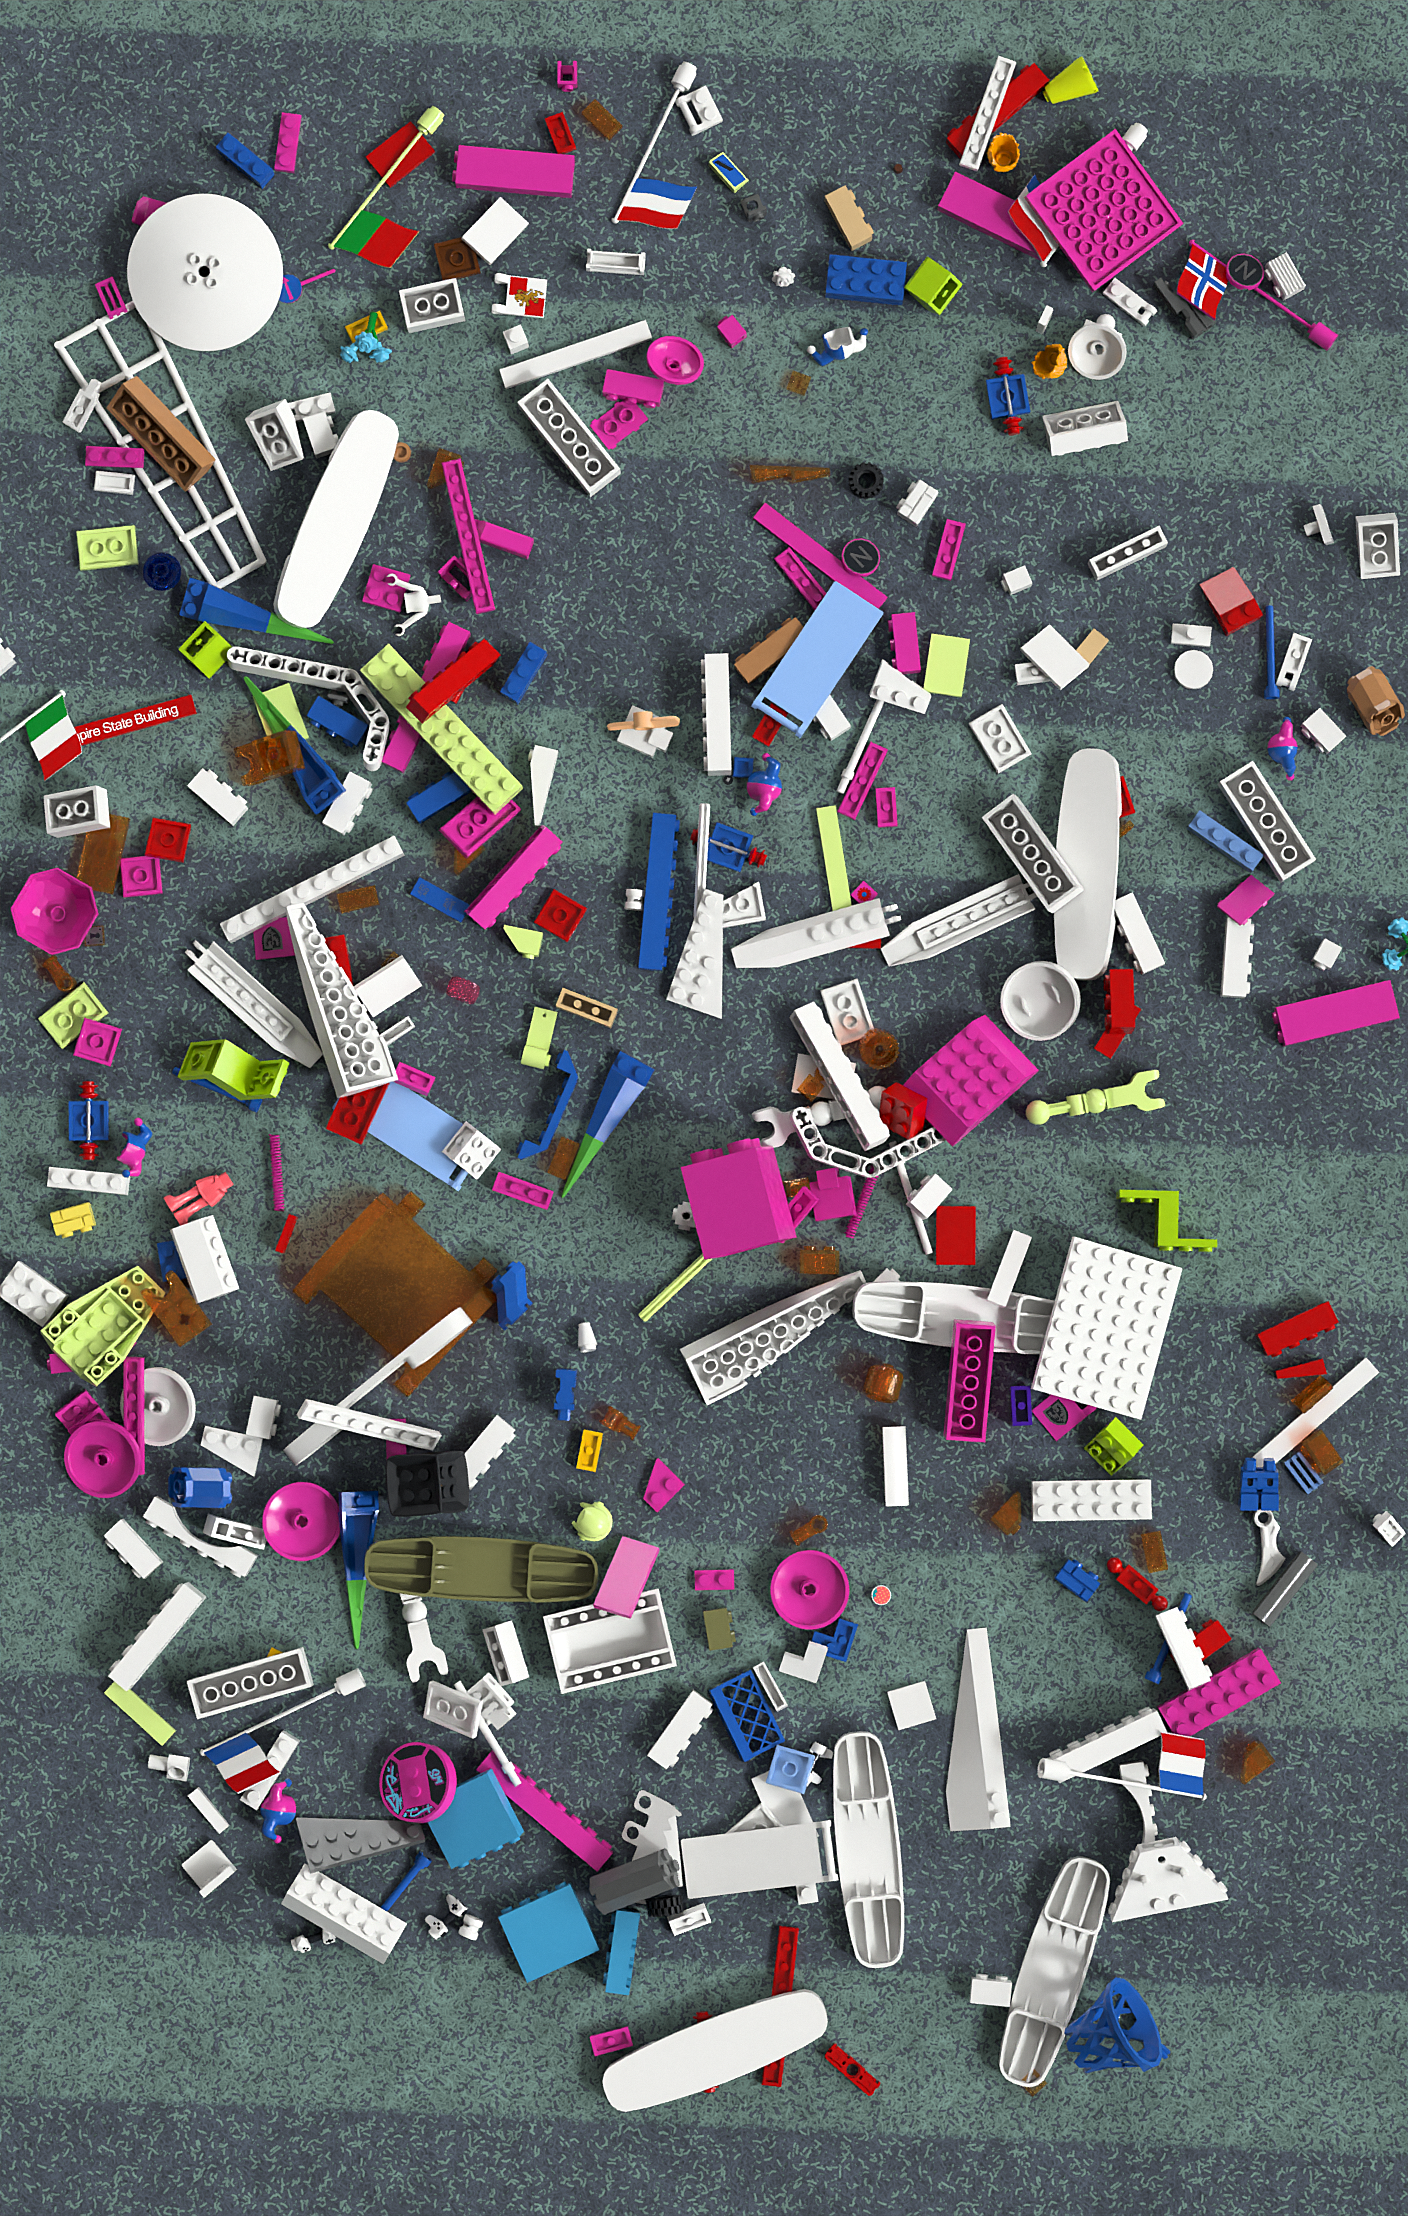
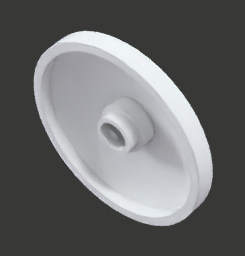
M152 1367L144 1370L145 1444L153 1446L169 1445L180 1440L190 1430L195 1418V1399L190 1386L179 1374L167 1368ZM122 1391L121 1400H120V1410H121L122 1419H123V1421H124L123 1391Z

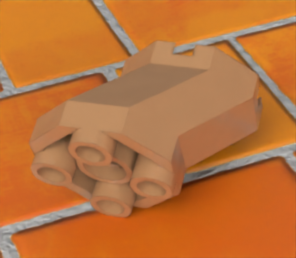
M1369 666L1366 670L1352 676L1348 680V698L1354 704L1368 731L1372 735L1378 733L1380 736H1384L1396 729L1399 725L1398 719H1403L1405 716L1404 707L1398 700L1383 672L1380 669Z

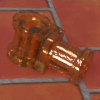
M56 955L48 958L42 964V967L50 972L59 990L71 993L77 987L75 978L70 976L66 969L60 965ZM65 979L69 981L68 987L63 986Z
M609 1405L607 1414L599 1422L613 1431L624 1433L633 1441L641 1425H636L627 1420L628 1417Z
M817 1515L810 1522L795 1531L790 1530L789 1533L796 1545L800 1546V1543L817 1533L824 1532L828 1527V1521L824 1516ZM816 1519L824 1521V1524H822L823 1529L820 1530L819 1527H814Z

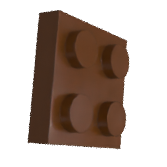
M462 237L434 244L443 281L454 278L457 280L481 274L476 252L461 239Z

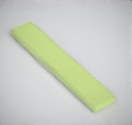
M836 805L816 808L832 911L852 906Z

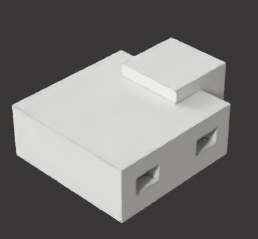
M632 705L625 722L633 721V713L645 710ZM666 727L653 728L651 730L623 729L620 732L617 743L653 758L657 749L666 753L673 733L665 730Z
M487 1673L467 1691L469 1696L483 1701L481 1716L487 1726L492 1723L499 1730L517 1714L510 1707L514 1700L490 1673Z

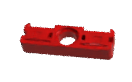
M833 2043L824 2054L825 2058L868 2096H871L875 2089L880 2086V2081L876 2082L877 2080L865 2071L866 2069L851 2055L848 2058L849 2055L837 2046V2043ZM850 2064H855L858 2067V2071L854 2075H850L847 2072V2067Z

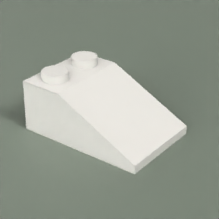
M286 399L257 409L245 418L271 471L304 458L295 418Z
M1395 513L1356 516V535L1361 579L1400 575L1398 521Z

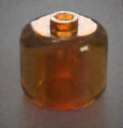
M890 1364L872 1365L868 1368L862 1389L863 1394L878 1402L895 1403L898 1401L904 1381L903 1374L894 1369V1366Z

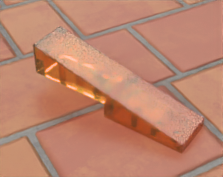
M750 465V474L753 484L791 476L793 484L829 477L830 468Z

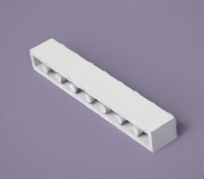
M812 1002L794 1010L790 1019L864 1151L884 1143L890 1136L888 1127L881 1121L879 1111L872 1105L868 1092L860 1084L859 1076L851 1068L849 1058L845 1057L842 1052L841 1044L834 1038L831 1026L825 1022L821 1009L816 1006L815 1002Z

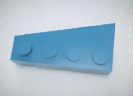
M620 1908L616 1910V1913L612 1912L611 1924L614 1925V1932L609 1933L608 1944H611L612 1947L611 1952H607L605 1963L609 1964L608 1972H604L603 1984H606L605 1992L629 1995L640 1911Z

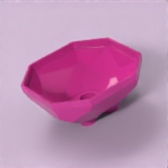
M59 868L31 874L11 907L17 935L51 955L79 948L99 915L92 887Z

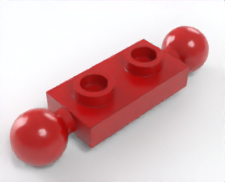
M1116 1557L1110 1558L1107 1561V1569L1111 1573L1119 1574L1116 1580L1147 1605L1149 1601H1152V1606L1157 1611H1164L1167 1608V1599L1164 1596L1155 1595L1159 1589L1133 1567L1127 1564L1123 1568L1121 1560Z

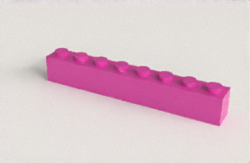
M448 622L447 626L443 625L439 636H441L439 643L435 642L431 650L433 655L430 661L426 660L422 669L425 671L422 676L425 683L427 681L432 682V678L439 671L443 673L445 667L451 661L454 663L457 661V657L463 652L471 635L470 631L451 622ZM400 715L397 723H399L397 730L391 732L388 739L391 742L388 748L385 747L382 764L404 774L421 736Z
M492 1750L476 1770L479 1773H483L492 1768L504 1793L598 1872L613 1854L612 1846L604 1839L600 1841L596 1838L597 1833L593 1829L583 1827L580 1824L582 1822L581 1819L575 1814L570 1816L565 1811L567 1808L559 1801L555 1803L551 1800L550 1797L552 1795L544 1788L539 1790L535 1786L536 1782L530 1776L525 1778L520 1774L521 1769L512 1763L515 1767L514 1771L521 1781V1784L515 1787L507 1773L504 1774L501 1769L502 1765Z

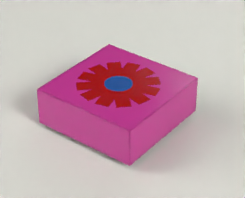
M863 881L850 896L860 904L873 900L878 893Z

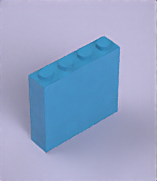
M492 1768L456 1785L455 1795L448 1809L437 1819L428 1822L451 1869L457 1866L459 1869L469 1864L471 1859L475 1858L477 1861L485 1857L486 1852L490 1850L494 1853L502 1849L503 1844L507 1842L513 1844L519 1841L520 1835L524 1832Z
M566 1881L555 1885L556 1889L551 1892L544 1890L538 1893V1897L533 1900L526 1898L519 1902L520 1906L506 1907L501 1910L502 1914L498 1916L527 1983L600 1950V1946L571 1882L566 1884Z

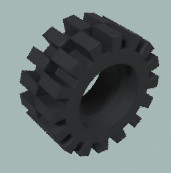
M862 462L860 465L857 464L849 475V488L853 494L857 495L858 498L862 497L864 499L874 498L875 495H878L884 483L881 469H878L877 465H872L870 462L868 464H865V462ZM863 474H869L873 477L874 483L871 487L864 488L859 484V477Z
M667 1895L646 1900L649 1917L674 1915L684 1911L681 1895Z

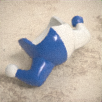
M850 327L831 330L822 335L825 347L822 354L817 353L814 346H809L807 352L812 354L814 360L820 366H825L834 359H846L852 353L865 349L868 330L865 328L860 330L861 336L859 340L854 339Z

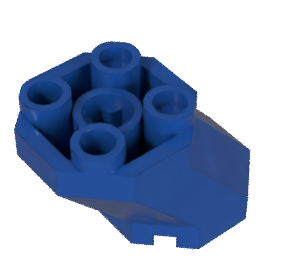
M520 1261L510 1263L505 1269L507 1273L503 1276L498 1275L491 1282L493 1285L491 1289L497 1296L499 1326L504 1331L508 1329L507 1323L512 1325L528 1309L526 1307L527 1304L529 1306L533 1304L527 1295L526 1269Z
M173 1467L172 1471L175 1472L168 1477V1494L170 1498L175 1500V1502H172L174 1507L225 1508L226 1504L231 1503L230 1484L232 1482V1475L230 1472H226L225 1468Z

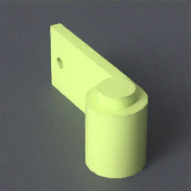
M539 1007L534 1008L521 1064L539 1069H544L545 1066L549 1067L551 1055H548L558 1012Z

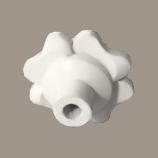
M781 267L778 271L773 272L772 281L776 282L777 286L787 287L794 282L795 274L791 273V270L786 267Z

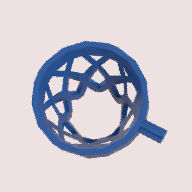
M1116 1977L1112 1979L1093 2006L1069 2024L1064 2031L1066 2036L1072 2035L1066 2043L1068 2051L1081 2052L1074 2062L1079 2068H1085V2073L1108 2068L1140 2067L1145 2072L1158 2066L1161 2058L1167 2059V2055L1170 2054V2050L1161 2043L1156 2023L1143 1998L1128 1981ZM1119 1993L1120 1996L1114 2007L1112 1997ZM1125 1999L1130 2008H1123ZM1120 2014H1134L1136 2021L1130 2030L1120 2027L1118 2022ZM1079 2037L1088 2038L1085 2046L1075 2045ZM1104 2038H1114L1115 2040L1114 2045L1110 2049L1100 2045ZM1132 2039L1144 2042V2048L1136 2052L1129 2041ZM1089 2054L1099 2056L1093 2061L1085 2060Z

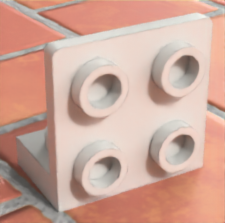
M466 1121L442 1152L470 1175L478 1179L500 1152L501 1148Z
M210 1840L182 1864V1867L200 1887L201 1890L199 1892L203 1897H206L237 1870L213 1840Z

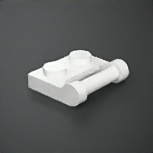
M706 86L675 100L676 105L680 106L692 136L723 122ZM688 102H692L702 124H696L687 105Z

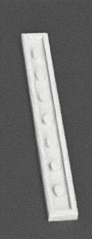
M644 320L517 363L499 371L505 388L508 389L652 340V336L647 322Z
M1364 1358L1252 1457L1256 1459V1467H1263V1458H1274L1276 1464L1374 1378L1379 1371L1367 1358Z
M305 1399L297 1413L298 1418L431 1451H433L442 1436L439 1431Z

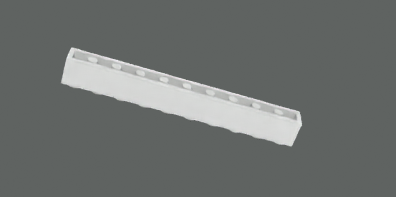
M392 836L220 923L228 941L233 943L263 926L286 916L285 907L304 903L306 906L405 855L396 837Z

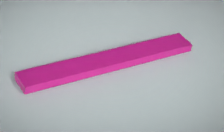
M461 459L443 462V472L476 614L494 611L495 606Z
M764 503L753 517L755 521L834 582L837 581L879 609L888 598L861 576H853L848 573L843 567L842 561L767 503Z

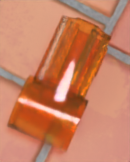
M809 1177L782 1181L786 1187V1198L796 1196L804 1186L810 1190Z

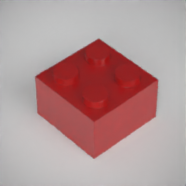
M895 1082L882 1091L879 1117L889 1130L910 1140L923 1131L928 1098Z

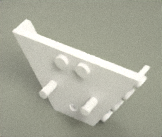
M1177 1837L1137 1844L1135 1851L1131 1852L1129 1857L1130 1864L1123 1871V1881L1121 1886L1118 1885L1116 1889V1898L1114 1903L1110 1904L1108 1914H1110L1112 1922L1193 1907L1228 1900L1226 1894L1228 1890L1221 1881L1217 1882L1214 1879L1215 1875L1209 1868L1205 1869L1202 1866L1203 1862L1198 1855L1195 1854L1193 1856L1189 1852L1191 1849L1185 1841L1180 1842ZM1160 1856H1163V1857H1165V1860L1162 1861V1862H1159V1861H1158V1858H1159Z

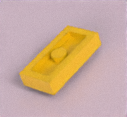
M583 1430L577 1469L596 1472L603 1433Z

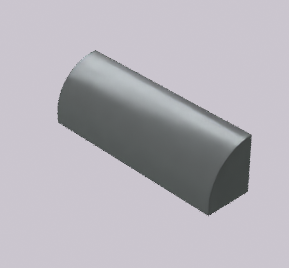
M1299 1551L1251 1613L1271 1627L1318 1565L1302 1551Z

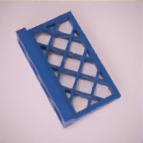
M751 1670L707 1690L741 1762H746L785 1741ZM748 1675L752 1682L750 1690L739 1687L742 1678ZM726 1686L735 1688L732 1699L724 1696L722 1688ZM738 1689L748 1692L745 1703L735 1700ZM751 1694L759 1696L761 1701L758 1708L748 1705ZM734 1702L744 1706L741 1717L734 1715L732 1712ZM747 1707L757 1710L754 1721L743 1718ZM760 1712L768 1715L767 1726L757 1723ZM742 1720L752 1723L749 1734L741 1731ZM755 1725L766 1728L762 1739L752 1736ZM768 1729L775 1731L779 1740L773 1743L766 1741ZM751 1738L761 1741L759 1750L753 1753L749 1748Z

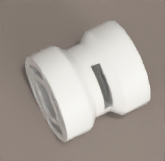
M626 889L627 902H625L624 909L644 911V904L642 902L645 897V891Z
M465 1914L464 1924L460 1927L458 1933L466 1938L476 1940L478 1929L482 1927L484 1921Z

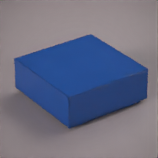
M734 757L733 777L749 778L753 773L754 758Z

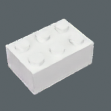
M456 278L399 290L409 333L465 321Z
M95 785L44 796L46 830L49 835L59 838L110 828L107 790Z
M21 1261L16 1263L0 1285V1297L42 1327H45L53 1319L69 1296Z

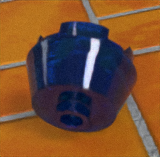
M160 552L153 554L146 560L143 566V578L152 589L158 591L169 590L181 578L180 563L169 553Z

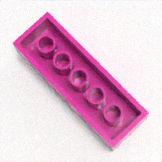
M954 1319L943 1433L946 1440L985 1442L996 1329L993 1322Z
M1258 1647L1209 1677L1211 1681L1189 1691L1188 1689L1157 1706V1709L1172 1734L1190 1737L1281 1684L1263 1651Z

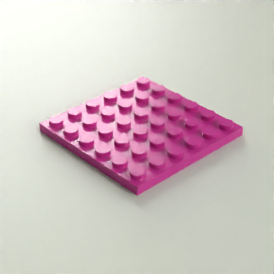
M1116 129L1024 197L1092 292L1183 224Z

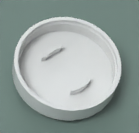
M1035 961L1023 965L1008 977L1001 992V1009L1006 1022L1016 1033L1031 1040H1049L1061 1035L1071 1027L1080 1010L1081 998L1076 981L1067 970L1052 962Z

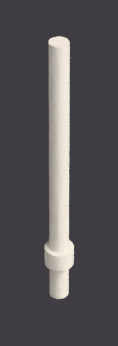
M876 700L848 766L841 774L842 779L836 790L841 794H844L849 780L852 781L855 774L853 771L884 704L882 700Z
M896 1141L889 1143L890 1148L897 1145ZM905 1162L896 1167L906 1197H908L912 1192V1187L904 1166ZM911 1209L925 1255L933 1253L923 1221Z
M461 1681L454 1684L457 1691L469 1695ZM480 1714L479 1728L500 1761L504 1774L507 1773L516 1787L521 1784V1781L514 1771L515 1767L506 1758Z

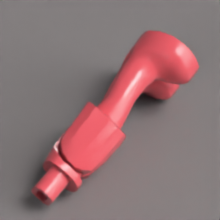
M226 1172L219 1176L216 1174L215 1176L212 1175L195 1181L196 1186L176 1197L167 1195L164 1197L165 1202L173 1213L189 1200L201 1195L202 1198L174 1213L180 1226L187 1224L189 1217L207 1205L213 1207L227 1192L226 1189L234 1185Z

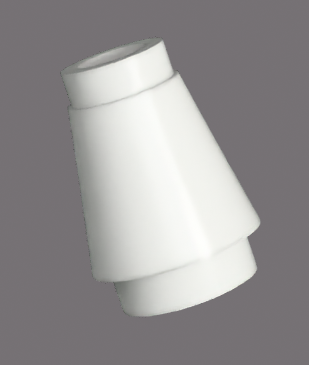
M590 1323L579 1324L578 1348L583 1353L595 1351L597 1342Z

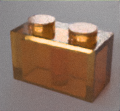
M804 1246V1250H800L799 1274L839 1275V1251H836L835 1247H824V1250H816V1246Z
M1322 1429L1317 1430L1300 1442L1302 1445L1300 1448L1301 1452L1306 1458L1308 1456L1313 1461L1311 1466L1317 1474L1326 1475L1343 1463V1460Z

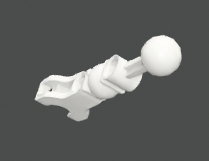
M874 1086L868 1091L870 1101L877 1110H880L882 1091L886 1089L882 1086ZM836 1099L829 1100L828 1103L824 1101L816 1102L811 1108L809 1106L804 1107L809 1111L815 1125L825 1126L832 1119L836 1121L846 1118ZM770 1106L754 1111L751 1114L752 1118L757 1122L769 1121L774 1125L773 1133L760 1141L761 1147L773 1146L775 1148L782 1146L786 1142L787 1137L791 1133L796 1132L790 1120L791 1111L781 1112L779 1109ZM797 1111L796 1119H800L803 1125H799L800 1128L809 1125L808 1122L804 1123L802 1120L804 1114Z
M400 1594L402 1604H404L402 1615L408 1622L407 1626L413 1647L406 1662L411 1681L414 1683L419 1680V1666L425 1660L435 1662L440 1674H448L445 1653L432 1643L427 1619H425L427 1608L420 1601L422 1598L420 1596Z

